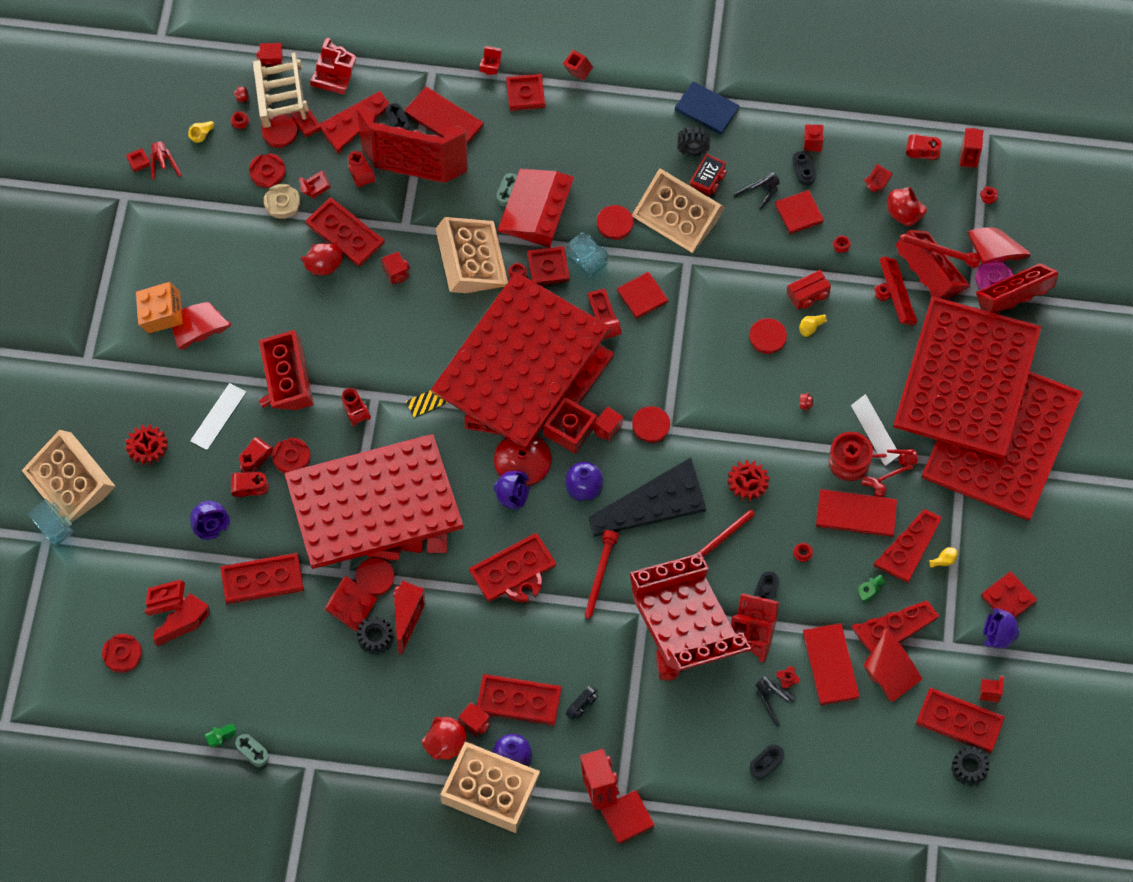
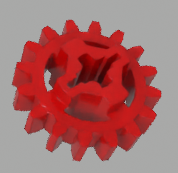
M149 424L148 428L141 425L140 430L135 427V433H129L130 439H126V444L128 445L126 446V451L129 452V458H134L135 463L141 461L142 465H145L147 461L152 465V460L159 462V456L164 457V451L168 450V441L164 432H160L159 427L152 429L151 424Z
M745 460L743 465L739 461L737 467L732 466V472L728 473L727 485H731L729 491H735L734 497L740 495L742 501L745 497H748L749 502L752 500V497L758 500L759 494L764 496L765 489H768L769 476H766L767 469L762 470V464L756 466V461L749 464L748 460Z

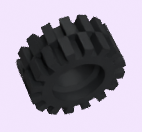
M683 128V131L680 130L678 133V151L682 152V154L687 153V156L691 154L693 156H696V154L702 156V153L706 154L710 150V133L704 130V128Z
M375 616V619L368 617V621L364 619L362 625L359 624L357 638L359 646L363 648L364 652L368 651L371 655L375 652L376 655H379L380 651L383 654L386 652V648L389 650L390 644L393 643V631L388 621L385 622V618L381 617L379 620L378 616ZM371 630H380L383 633L382 639L377 642L370 641L367 636Z
M969 746L965 747V750L962 748L953 759L951 766L952 774L957 776L956 780L958 782L962 780L963 785L969 783V786H972L973 783L978 785L980 781H984L988 774L990 761L986 759V753L982 754L980 748L978 751L975 750L976 747L974 746L972 749H969ZM974 760L978 764V770L974 773L967 772L963 767L964 761Z

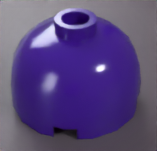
M590 462L574 464L566 474L565 485L567 493L578 501L595 499L603 490L601 470Z
M509 471L504 473L495 482L494 492L502 506L513 510H520L518 507L525 505L529 493V486H526V480L529 481L527 474L520 471Z
M215 501L199 503L190 514V526L194 534L198 535L200 539L210 540L220 536L218 533L223 529L226 531L230 524V517L221 504Z
M995 608L993 609L995 611L994 614L988 615L984 625L983 635H987V641H984V644L987 647L1003 649L1010 646L1019 637L1020 630L1016 618L1010 612Z
M507 734L499 738L495 743L493 753L530 767L532 748L523 736Z

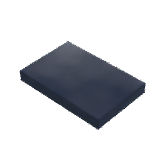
M693 81L676 104L674 110L721 135L739 110L740 105Z

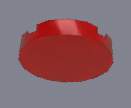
M285 114L274 116L273 119H270L271 127L264 128L262 124V137L268 145L275 148H283L287 144L293 143L298 134L295 120Z
M268 153L262 156L261 154L252 160L249 166V174L251 180L256 185L263 188H271L283 181L286 175V167L279 156Z
M611 205L605 207L597 216L598 231L605 238L609 237L612 240L623 239L630 234L633 228L632 214L622 206Z
M764 318L755 322L750 329L749 335L750 343L754 349L763 354H773L778 350L780 351L784 347L787 338L785 327L781 322L771 318Z
M644 407L638 410L633 417V432L637 438L647 443L659 442L669 432V416L658 407Z
M287 438L288 440H282L276 444L272 452V459L278 471L284 474L309 465L311 459L310 450L302 440Z
M371 558L362 562L355 574L356 583L373 596H381L387 593L395 580L394 570L391 565L379 558Z
M117 634L104 644L102 658L110 670L125 673L135 669L140 663L142 648L133 636Z

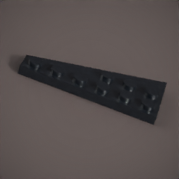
M692 459L685 460L589 516L593 537L603 535L605 530L618 532L705 512L706 505Z

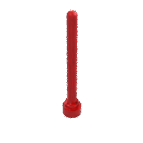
M905 234L900 236L902 242L963 260L969 267L977 268L980 263L977 253L965 254Z
M747 511L698 553H701L704 558L754 517V511Z
M605 530L603 533L604 548L585 611V618L587 619L592 618L611 548L617 543L619 534L614 531Z

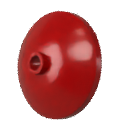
M535 436L527 449L505 438L497 446L494 453L495 470L500 477L509 471L524 472L529 478V481L526 480V486H531L540 482L548 474L551 467V453L546 443L537 436ZM521 452L526 453L524 456L519 455Z

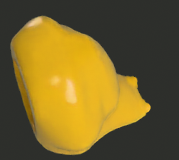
M214 122L193 124L189 128L188 137L195 143L204 141L208 132L214 128Z
M823 314L804 317L799 325L801 335L804 337L812 335L818 326L827 322V316Z
M950 547L944 549L938 558L929 560L930 567L954 564L958 557V551Z

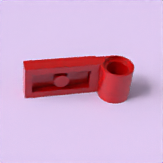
M606 289L587 293L594 317L611 328L604 339L622 335L620 323L615 318Z

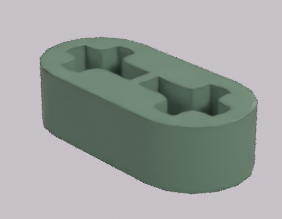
M509 173L503 177L496 195L499 205L507 206L517 179L516 174ZM514 180V183H512L511 186L508 187V182ZM507 192L508 198L506 197L505 200L502 199V197H504L505 193Z
M242 734L237 737L235 742L236 748L250 763L256 767H263L268 763L269 757L266 749L248 734ZM248 741L251 749L249 750L246 746L242 747L241 742ZM254 752H256L258 755L263 754V760H256Z

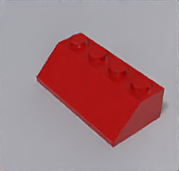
M909 230L905 234L937 244L928 231ZM901 240L895 244L899 255L907 260L909 268L917 273L920 277V282L931 291V296L949 300L970 287L969 283L947 255L908 244Z
M1040 263L976 292L980 309L1000 314L1005 309L1016 307V304L1032 300V297L1036 295L1046 294L1048 290L1055 287L1059 273L1057 270Z
M292 330L259 340L271 407L299 410L313 406L314 402L302 342L296 331Z

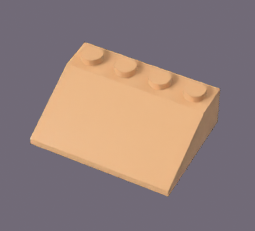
M659 168L634 210L632 217L694 253L715 226L726 207Z
M444 217L435 229L449 291L454 293H471L505 287L508 279L494 221Z
M59 430L22 470L65 525H69L103 501L116 487L72 432Z
M465 742L441 792V803L516 833L525 814L540 771Z

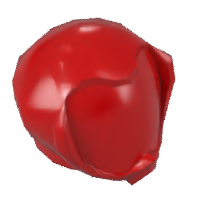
M911 186L905 189L892 190L887 198L889 214L893 219L905 226L914 225L927 213L926 206L917 200Z
M334 241L332 244H313L307 255L301 257V261H303L305 269L315 276L331 275L339 268L342 262V250L337 245V241Z
M437 716L433 719L430 730L423 738L422 746L433 759L450 760L458 756L466 742L465 728L456 719L451 717L440 718Z

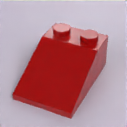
M402 580L400 587L396 586L393 597H395L398 651L401 655H403L426 605L424 588Z

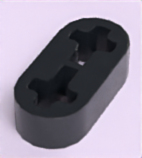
M397 103L388 105L386 115L391 127H398L400 122L401 126L404 127L403 129L409 130V123L402 107ZM391 111L397 112V117Z

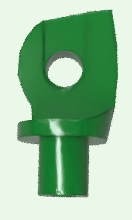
M881 575L875 579L871 577L869 582L860 585L858 592L864 603L877 595L880 587L886 583Z
M234 723L220 729L213 727L211 732L204 734L210 748L218 745L222 747V741L232 738L236 734V728Z

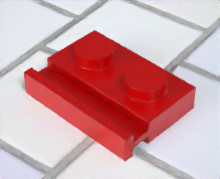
M177 580L148 588L145 604L147 609L144 612L148 616L182 608L181 600H183L185 583L182 580Z

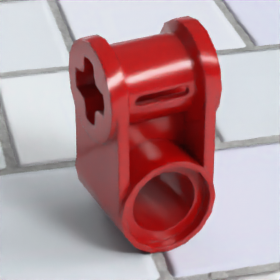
M911 134L907 139L906 155L910 158L936 160L940 157L942 142L937 137Z
M360 151L351 152L348 155V168L357 188L375 182L374 173L363 153Z
M353 388L345 389L341 396L342 405L351 425L355 427L361 421L370 420V413L358 392ZM348 398H354V399H355V400L352 401V402L346 401V399H348Z
M255 437L239 456L241 472H256L262 463L270 457L273 447L260 438Z
M261 472L234 473L231 475L232 496L264 495L269 489L266 476Z

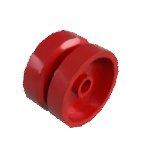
M845 432L838 435L834 439L829 453V467L832 473L845 481H855L861 479L863 475L865 476L870 468L873 456V447L870 441L864 435L857 432Z

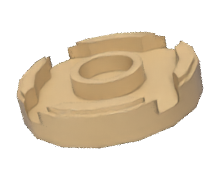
M278 184L272 186L267 194L264 195V207L275 218L285 219L291 217L300 208V195L290 185Z

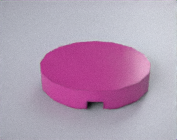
M997 260L981 265L976 271V284L982 290L1013 276L1011 269L1004 265L1005 263L1003 262L998 263Z

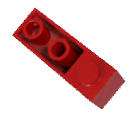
M191 593L187 597H183V600H181L182 608L171 612L163 626L155 630L153 634L154 644L160 646L199 628L211 613L209 605Z

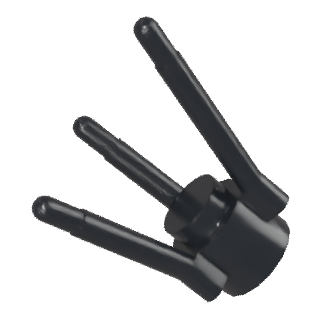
M771 172L733 195L738 196L760 186L765 191L770 190L759 206V209H762L771 196L778 191L776 186L780 184V180L776 174Z
M764 676L756 683L755 687L758 689L756 694L761 698L776 726L779 727L780 723L765 695L769 697L775 692L787 703L790 700L794 702L796 699L779 687L773 680Z

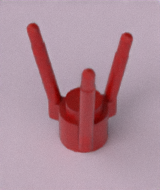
M163 142L152 144V153L150 154L151 178L155 179V160L160 161L162 169H165L164 160L166 157H168L178 176L181 177L182 174L173 160L170 150L166 149Z
M888 449L887 453L900 454L898 461L904 467L878 478V481L886 480L903 471L913 469L912 465H916L918 461L916 451L913 449ZM873 454L872 457L885 458L887 454Z

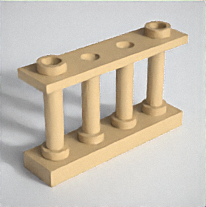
M295 52L292 53V63L266 68L265 66L262 67L260 60L253 61L259 113L264 128L271 127L270 119H273L274 116L300 111L303 120L307 119L306 111L309 110L307 101H304L300 70L303 67L301 59H297ZM294 70L295 76L269 82L265 80V77H268L270 74ZM296 83L297 90L275 95L267 94V91L271 88ZM298 97L299 104L272 110L268 106L272 102Z

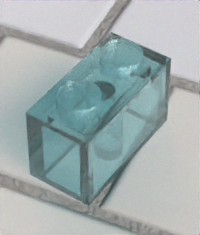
M583 231L566 244V254L590 277L594 276L608 264L607 251L603 247H599L590 235L587 236Z
M45 499L28 515L47 539L57 547L75 531L71 528L73 523L69 518L59 513L61 508L57 503H51Z

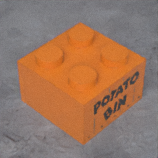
M171 282L136 292L138 325L148 334L182 324L180 291Z

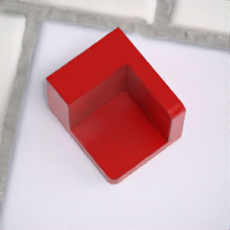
M999 676L998 681L982 679L979 700L999 703L1003 694L1004 676Z

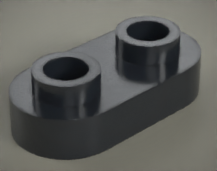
M796 152L792 158V165L797 180L800 184L809 186L814 183L816 177L811 157L807 152Z
M771 571L764 572L760 576L753 596L773 600L779 586L778 575ZM769 581L772 583V585L769 586L766 584V582Z
M592 685L588 686L570 705L566 715L572 720L575 718L579 719L585 712L584 708L588 704L592 705L598 698V690Z
M773 744L763 750L752 760L749 768L750 774L756 779L766 778L783 762L785 754L782 747ZM775 754L777 759H772L770 755ZM761 767L763 771L757 772L756 768Z

